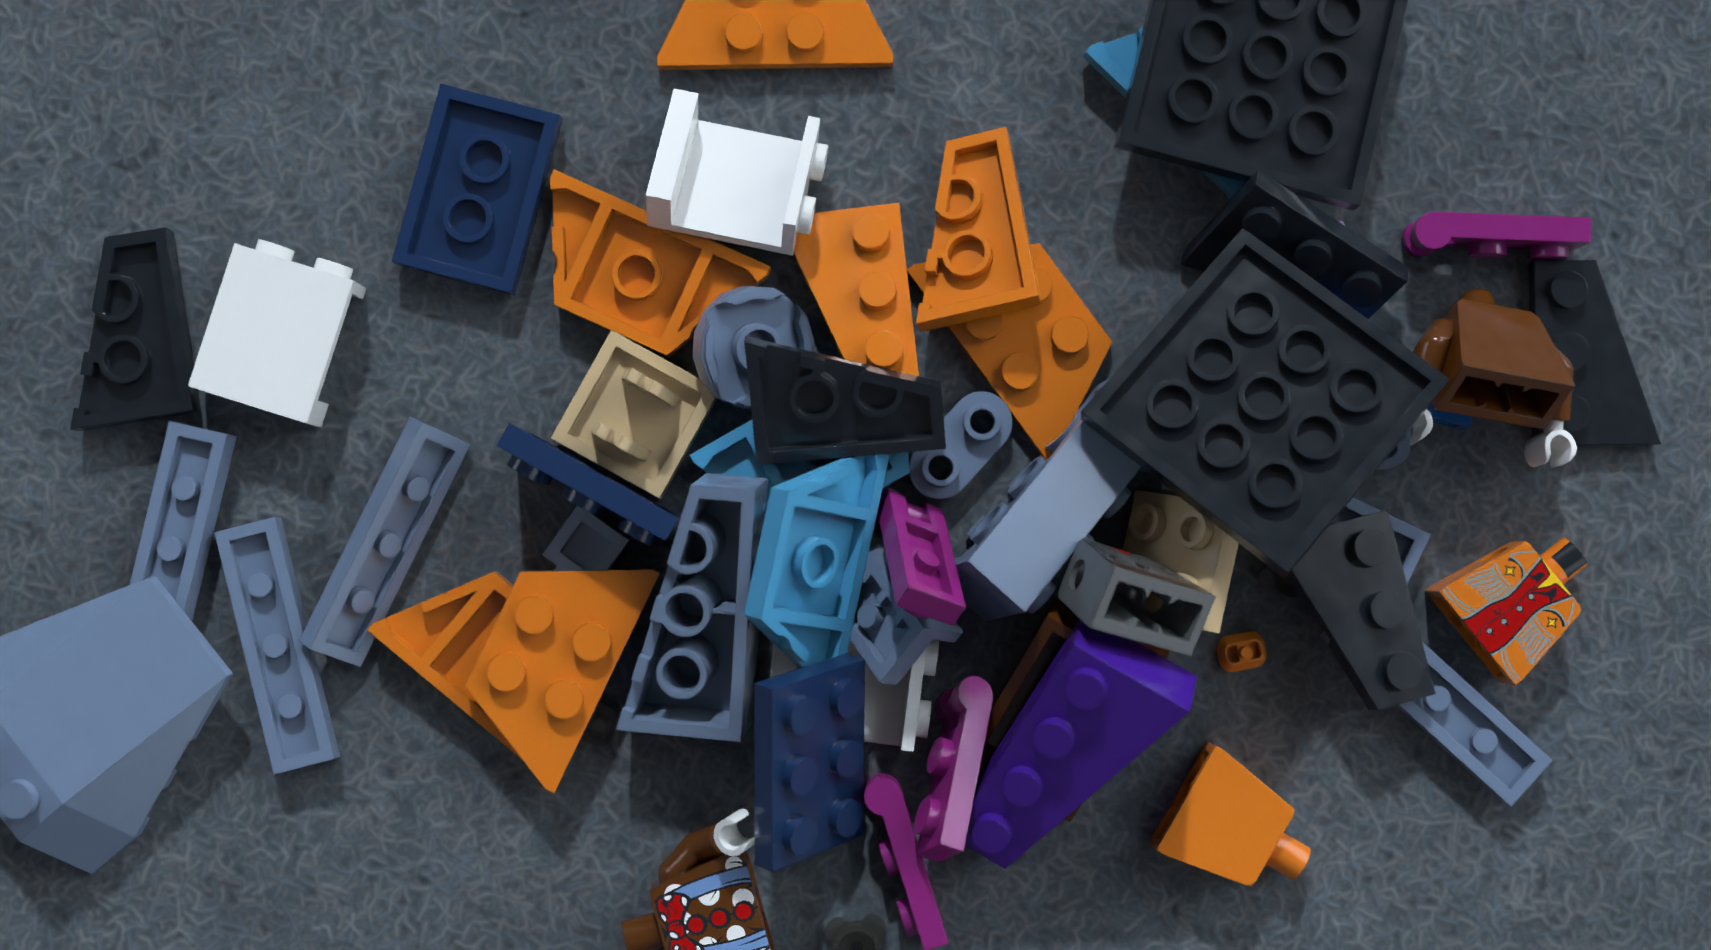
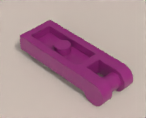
M1429 212L1405 227L1402 232L1401 242L1405 251L1415 257H1424L1443 246L1468 247V257L1479 259L1506 257L1507 249H1530L1531 260H1566L1569 258V251L1591 243V218Z
M883 489L875 524L881 526L896 606L903 608L914 617L921 619L932 618L953 626L966 606L943 510L927 503H921L917 507L907 503L903 494L890 489Z
M970 676L963 679L953 688L946 690L938 696L935 702L936 716L943 724L940 737L934 741L928 755L927 772L932 774L928 797L922 800L918 808L914 830L916 834L920 835L916 855L936 862H941L964 851L993 702L991 686L981 677Z
M886 772L876 773L866 782L864 799L868 809L874 814L883 816L889 838L879 840L878 843L888 876L901 874L907 898L898 900L897 905L907 937L919 934L924 950L949 944L924 859L916 855L918 840L901 785L892 774Z

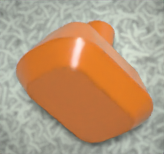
M1255 631L1223 636L1218 641L1216 647L1218 662L1227 672L1257 668L1263 665L1266 660L1267 652L1264 639Z

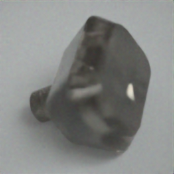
M601 696L581 739L594 746L609 744L616 731L622 711L621 706L616 701Z

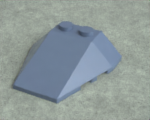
M156 576L146 578L0 636V818L19 842L90 874L99 870L141 835L150 819L147 816L161 791L170 785L178 771L175 769V766L189 742L198 736L233 675L232 671Z

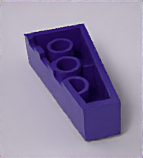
M1079 619L979 775L965 846L1006 869L1190 712L1197 676L1135 640L1090 628Z

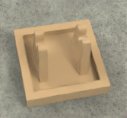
M611 330L551 439L662 499L717 398L712 395L698 377Z
M1135 490L1123 550L1157 561L1215 595L1216 598L1202 630L1219 634L1239 543L1179 496ZM1151 592L1148 598H1146V605L1151 613L1159 610L1163 604V600Z

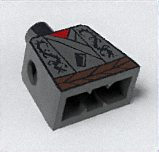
M1081 539L1077 543L1058 590V598L1090 628L1189 656L1194 651L1216 598L1212 593L1157 561L1088 539ZM1150 592L1163 600L1160 609L1153 613L1148 610L1146 605V598H1148Z

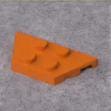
M685 0L657 56V66L659 70L893 67V52L866 0Z
M555 169L550 176V189L553 192L554 226H552V251L555 254V273L553 275L554 305L608 331L612 330L668 358L694 338V331L704 309L721 293L740 286L757 287L768 278L771 272V266L711 239L647 226L646 210Z
M1036 243L1031 244L1042 305L946 327L996 395L1007 404L1013 418L1041 456L1047 461L1052 453L1045 446L1054 441L1072 422L1073 415L1081 405L1112 341L1041 244ZM926 262L913 264L907 269V274L923 295L927 274L924 271Z
M654 569L550 570L521 571L465 687L546 790L555 793L660 572Z
M494 571L374 622L367 631L521 759L465 687L513 588V584L497 571Z

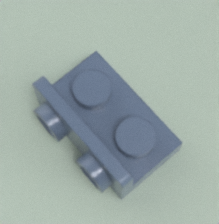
M871 543L850 641L862 658L865 659L866 664L880 683L897 685L932 640L956 642L963 631L956 622L951 626L932 618H917L906 612L903 608L896 606L884 545Z

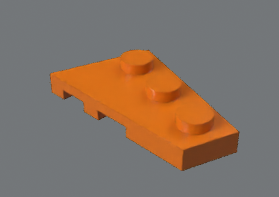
M1002 127L946 141L935 205L937 218L932 248L928 249L924 270L927 278L923 302L919 303L916 325L920 332L1042 305L1015 160L1007 128Z
M899 203L814 213L810 234L798 233L793 254L808 288L813 294L826 321L828 330L842 359L919 376Z

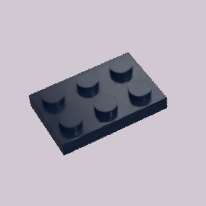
M440 83L392 262L399 266L515 296L563 122L561 116Z
M508 424L496 445L512 454L506 464L508 467L537 483L542 482L550 486L553 478L567 485V488L562 497L594 515L597 513L604 516L607 509L619 514L623 518L617 528L649 546L654 545L657 547L661 539L674 542L681 519L680 516L533 433L513 424Z
M845 653L754 683L755 865L770 872H775L863 835L864 658Z

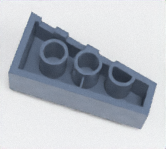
M1108 380L1094 388L1073 415L1074 418L1069 426L1054 441L1045 446L1052 453L1049 459L1046 461L1042 456L1037 457L1025 469H1022L1007 486L1009 488L1008 493L1013 497L1007 505L1005 502L999 503L986 516L982 515L967 531L966 535L974 543L962 556L955 558V563L965 604L985 621L1021 614L1026 611L1032 614L1041 608L1056 589V585L1051 579L1064 563L1069 565L1077 543L1081 539L1094 541V538L1089 534L1091 529L1101 517L1105 519L1112 517L1125 504L1131 495V491L1126 486L1138 471L1141 473L1147 472L1081 420L1083 408Z
M706 473L691 484L667 561V571L660 593L656 596L650 616L651 623L642 652L638 656L631 678L633 682L626 704L622 708L616 730L741 742L754 723V683H756L759 629L744 615L766 514L768 478Z

